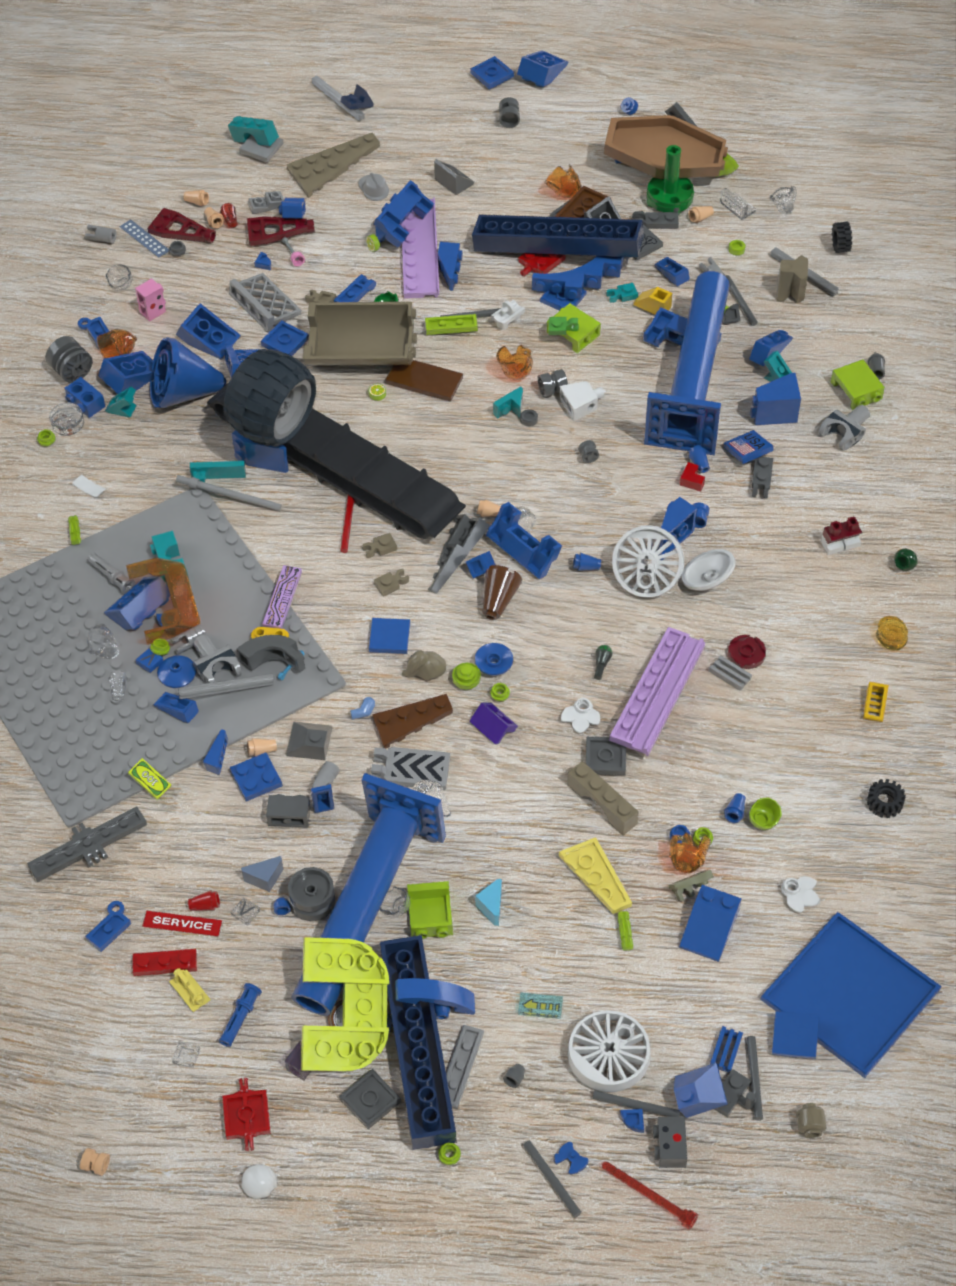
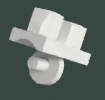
M515 300L505 301L502 303V308L491 315V319L497 323V327L505 330L510 322H516L520 319V315L525 312V308L519 306Z

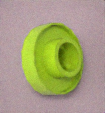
M467 662L457 665L452 672L453 683L460 689L465 690L476 687L481 679L480 669L476 665Z

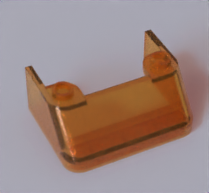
M152 558L126 565L129 580L149 574L153 577L165 575L174 609L165 611L161 616L162 627L144 631L147 645L152 644L158 638L171 639L201 624L187 571L183 563L162 558Z

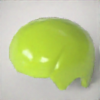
M769 797L758 799L749 811L750 822L756 828L763 831L775 827L782 816L781 806L776 800Z

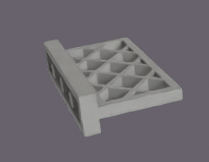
M264 273L240 282L236 279L230 280L229 295L267 332L271 331L273 325L278 324L281 320L286 321L301 315L302 310ZM259 280H263V281L265 282V284L256 283V282L259 281ZM244 286H250L251 289H246ZM254 287L261 288L263 291L254 290ZM266 289L273 290L275 293H269L265 291ZM252 295L261 296V299L254 298ZM268 297L273 298V300H265L263 298ZM275 299L283 300L284 303L276 302ZM262 304H264V305H269V306H271V307H270V308H266V307H264ZM273 306H275V307H281V308H283V309H282V310L273 309ZM285 308L292 309L293 311H285ZM272 314L281 315V316H279V317H277V318H274V316H273Z

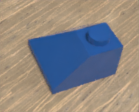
M717 1063L675 1076L674 1093L678 1109L686 1118L728 1104Z

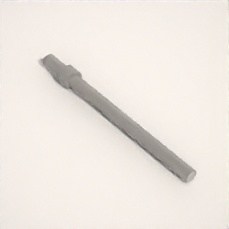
M177 475L176 482L189 485L193 489L200 488L280 511L282 504L205 483L198 478H188Z

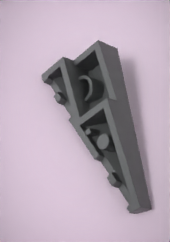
M463 514L457 515L454 518L456 522L455 527L449 531L451 536L445 542L438 561L440 568L438 573L435 572L433 575L435 581L429 587V591L435 594L439 592L488 530L490 525L480 517L470 519Z

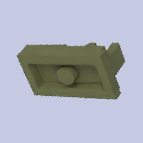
M704 870L671 883L668 887L675 892L678 901H683L684 891H687L689 897H693L695 894L692 885H696L697 888L701 887L702 884L707 885L709 883L708 880L714 878L711 870Z

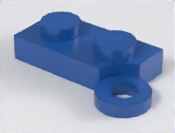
M101 317L92 320L89 318L79 319L78 327L82 330L88 329L98 349L115 343L113 336Z
M120 901L111 902L107 908L109 915L85 936L86 940L100 952L131 925L130 919L123 914L125 909ZM116 906L120 908L116 912L112 911V909Z

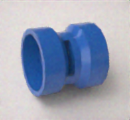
M701 502L694 503L693 506L697 508L695 528H703L707 524L710 508Z

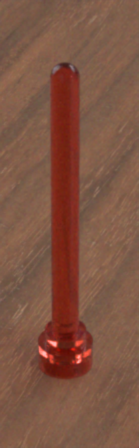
M607 1161L602 1163L603 1170L678 1217L683 1227L691 1230L696 1223L699 1214L690 1209L688 1211L687 1209L679 1208Z

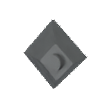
M294 721L286 756L326 760L332 726Z

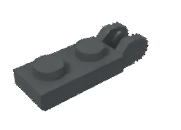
M635 211L632 214L633 220H643V224L648 229L679 228L678 212L644 213L643 211Z
M759 457L755 459L752 497H756L758 489H764L763 498L768 499L773 458Z

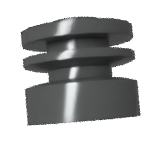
M70 336L56 339L49 346L45 355L46 362L69 383L74 382L80 377L84 378L93 364L91 355Z

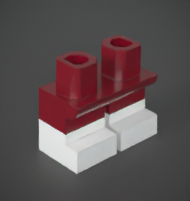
M849 517L847 521L842 523L834 521L831 522L830 526L824 527L821 543L828 555L842 552L844 549L849 550L861 546L859 534L863 532L859 527L856 517Z

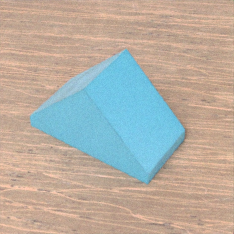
M502 879L495 880L475 896L476 907L495 926H499Z

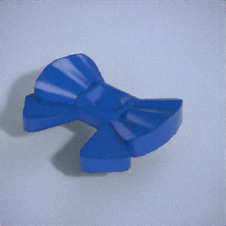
M572 1142L565 1143L560 1148L559 1154H555L556 1165L567 1158L572 1162L569 1169L570 1175L584 1170L589 1162L587 1157L580 1156L574 1150Z

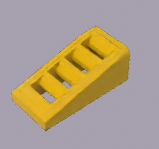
M869 681L863 719L883 723L889 685ZM872 692L880 693V694H882V696L873 695V694H871V693H872ZM871 698H872V699L881 700V703H880V702H875V701H870V700H871ZM870 705L879 706L880 709L871 708V707H869V706H870ZM871 711L880 714L879 716L869 715L868 712Z

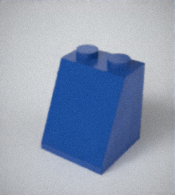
M796 372L756 388L755 396H752L753 408H750V416L754 418L755 425L798 422L801 396Z

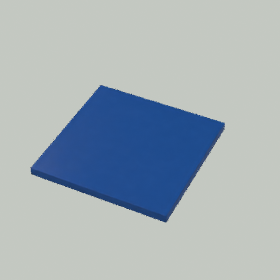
M837 912L764 992L760 1000L775 1011L819 1015L817 1043L862 1077L866 1078L936 996L942 986Z

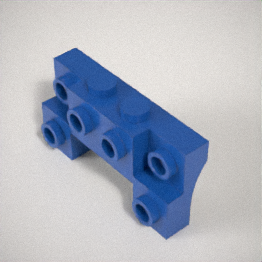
M410 180L398 194L395 193L391 197L390 204L386 203L381 209L382 213L376 218L374 225L387 234L385 236L386 240L399 248L409 235V232L400 226L412 211L423 219L435 203L429 200L420 191L417 184Z
M660 307L653 321L644 332L643 341L659 347L664 339L681 345L687 318ZM720 333V335H719L718 344H719V342L721 341V335H722V333Z
M507 502L501 505L498 515L489 527L486 536L538 579H541L547 575L551 563L557 560L562 545L550 535L543 537L541 542H539L518 525L522 512Z

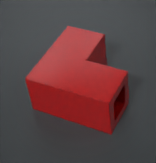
M687 463L680 477V486L702 491L705 484V476L697 474L699 465Z

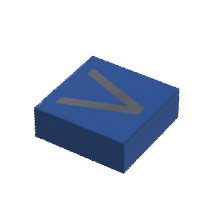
M149 648L136 659V664L149 673L163 662V657L154 654Z

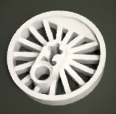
M639 526L625 533L616 544L612 557L613 571L618 582L628 592L640 597L659 596L669 591L679 581L684 569L683 550L678 540L670 532L656 526ZM632 538H639L642 549ZM644 538H647V539H648L647 547H646ZM653 539H657L652 548ZM626 540L629 541L638 553L623 546ZM661 540H669L659 550H657L661 543ZM674 543L677 550L660 555L668 546ZM622 550L637 559L619 558L620 551ZM677 553L679 556V562L660 560ZM645 559L652 560V563H645ZM619 561L636 562V564L628 567L619 568ZM660 564L679 565L678 571L675 573ZM637 567V569L630 576H628L626 579L623 578L621 574L622 572ZM660 570L674 576V580L670 583ZM637 575V581L632 588L628 582ZM645 575H648L651 578V582L648 586L645 585L643 582V578ZM657 575L667 586L663 590L660 589ZM655 586L656 592L649 593V589ZM638 588H643L644 592L638 591Z
M611 1010L595 1012L583 1018L574 1028L568 1044V1061L576 1077L588 1087L603 1092L622 1091L635 1085L645 1075L650 1063L649 1038L641 1024L625 1013ZM610 1020L618 1021L615 1030L610 1034ZM598 1021H606V1036ZM593 1023L598 1035L594 1033L588 1027V1025ZM581 1031H583L589 1038L580 1036L578 1034ZM624 1035L627 1036L628 1039L623 1040L619 1037ZM575 1041L586 1046L573 1047ZM640 1041L644 1043V1046H633V1044ZM646 1053V1057L644 1059L633 1054ZM628 1061L641 1065V1067L637 1070ZM601 1063V1066L598 1071L596 1067ZM620 1064L627 1071H629L632 1074V1076L626 1078ZM606 1065H608V1079L603 1075ZM612 1065H614L621 1079L620 1081H613Z

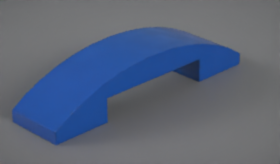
M410 978L397 979L395 981L396 1001L411 1004L424 1001L454 1007L455 1012L475 1014L474 993L464 987L432 979Z

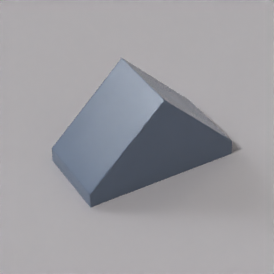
M281 856L241 868L244 882L268 892L271 891L284 870Z

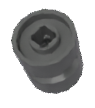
M512 97L504 98L499 103V121L503 127L513 128L520 122L519 103Z
M563 369L553 371L551 375L545 373L537 377L539 390L543 397L554 395L555 391L560 393V386L568 385Z

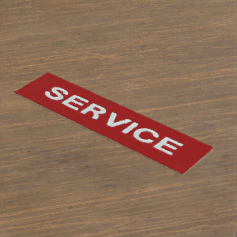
M146 910L142 927L218 937L222 920Z

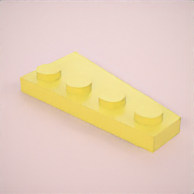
M596 837L559 851V857L612 914L632 907V901Z

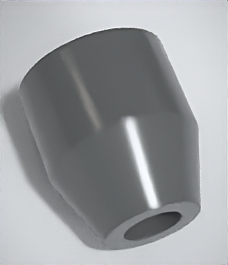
M515 1064L506 1072L503 1077L504 1082L512 1088H518L524 1078L525 1068L521 1064Z

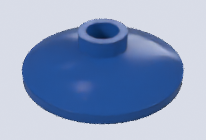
M488 643L477 650L475 664L484 674L501 675L511 668L513 654L503 644Z
M175 655L165 659L159 665L157 674L163 685L170 688H181L193 681L196 669L190 658Z

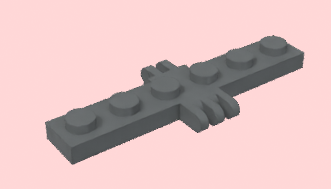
M136 806L94 829L86 828L81 823L79 824L80 832H78L76 827L71 828L74 833L71 836L73 840L28 862V867L37 882L83 858L88 866L91 867L93 866L91 858H94L96 863L101 861L98 856L99 854H101L103 859L108 858L107 853L103 849L104 847L146 826L147 821Z

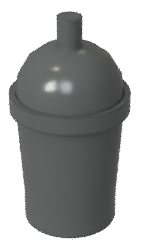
M874 352L867 362L870 369L880 380L885 376V358L881 354Z

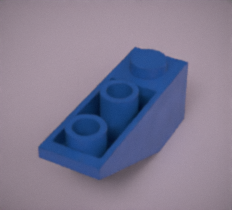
M440 242L438 266L449 290L453 291L454 285L458 284L457 272H460L461 262L459 260L462 261L463 250H460V243Z
M777 330L756 340L749 360L763 367L766 366L764 361L767 357L777 350L781 353L792 341L793 337L784 330Z

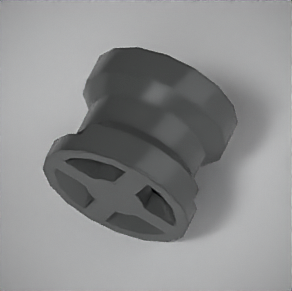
M584 441L579 445L578 450L582 455L583 462L592 463L599 458V452L594 441Z

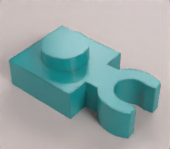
M632 282L617 286V290L608 289L607 297L610 296V303H614L618 299L626 302L637 299L638 292Z

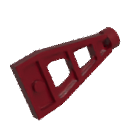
M163 208L147 228L149 234L162 238L206 241L209 243H213L216 238L215 230L207 229L181 213L167 208ZM175 221L183 224L179 231L169 230ZM190 227L197 230L194 234L186 233Z
M266 216L247 218L250 246L272 243L282 240L284 237L288 238L305 232H315L313 219ZM277 225L279 231L273 234H266L265 226ZM283 225H296V228L284 231Z

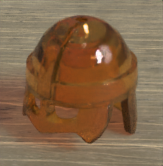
M570 164L568 171L561 166L556 167L544 182L556 195L565 198L573 197L582 188L579 175Z
M118 328L97 336V344L104 359L131 353L137 341V337L133 336L131 332Z
M520 344L517 347L516 353L512 355L506 346H502L498 350L496 358L506 377L513 380H522L530 374L533 366L530 349L524 348Z
M685 833L683 836L673 835L670 841L669 857L674 868L681 873L689 874L702 867L710 847V838L705 835L698 846H693V840L689 833Z

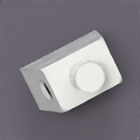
M587 381L560 386V400L573 421L595 411L598 399L604 397L601 387L592 389Z

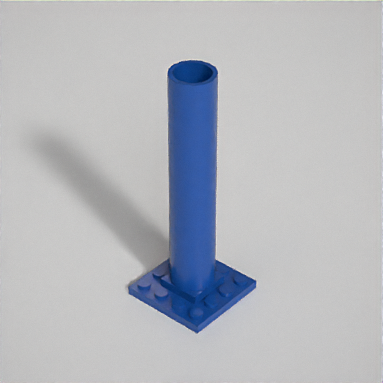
M707 271L701 273L696 279L670 395L648 393L644 445L688 452L692 447L700 445L705 449L707 455L715 456L721 403L706 401L730 288L729 280L721 273Z
M364 773L362 785L368 815L375 823L320 938L353 939L364 943L414 835L424 836L432 842H444L446 832L441 799ZM302 973L292 994V999L305 1010L318 1015L328 1016L331 1014L341 993L343 983L303 982Z

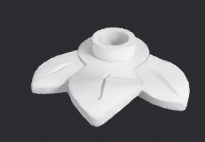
M580 698L574 703V706L564 709L561 721L572 722L574 731L583 733L590 724L599 725L600 714L593 709L592 703L587 698Z
M802 876L799 879L788 878L782 883L781 891L787 897V904L793 911L802 913L804 906L813 907L820 904L818 895L812 890L817 881L811 877Z

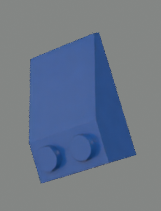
M541 50L522 56L517 75L521 76L523 80L535 82L536 86L544 87L551 84L569 62Z
M201 303L181 324L176 333L189 346L218 359H222L225 355V344H232L233 346L241 336Z
M144 351L103 359L98 376L117 394L130 386L137 391L154 379V371H151L153 359Z
M236 430L232 433L234 456L238 461H244L247 466L283 473L289 471L285 446H266L254 443L243 437Z
M679 496L675 501H671L668 504L661 528L670 532L681 544L694 532L697 508ZM661 540V543L657 550H659L669 540ZM674 543L668 546L660 555L673 551L676 548Z
M702 884L679 948L719 962L740 911L742 898Z

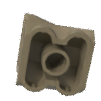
M801 255L796 260H781L777 281V301H785L790 295L796 303L804 301L808 277V258Z

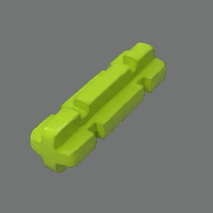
M76 515L69 516L71 544L79 545L81 538L78 517Z
M620 911L618 912V923L622 941L621 945L624 951H630L633 949V939L629 912Z

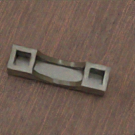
M583 761L568 772L567 785L580 797L587 796L593 799L604 811L609 824L621 835L624 836L638 824L639 811Z

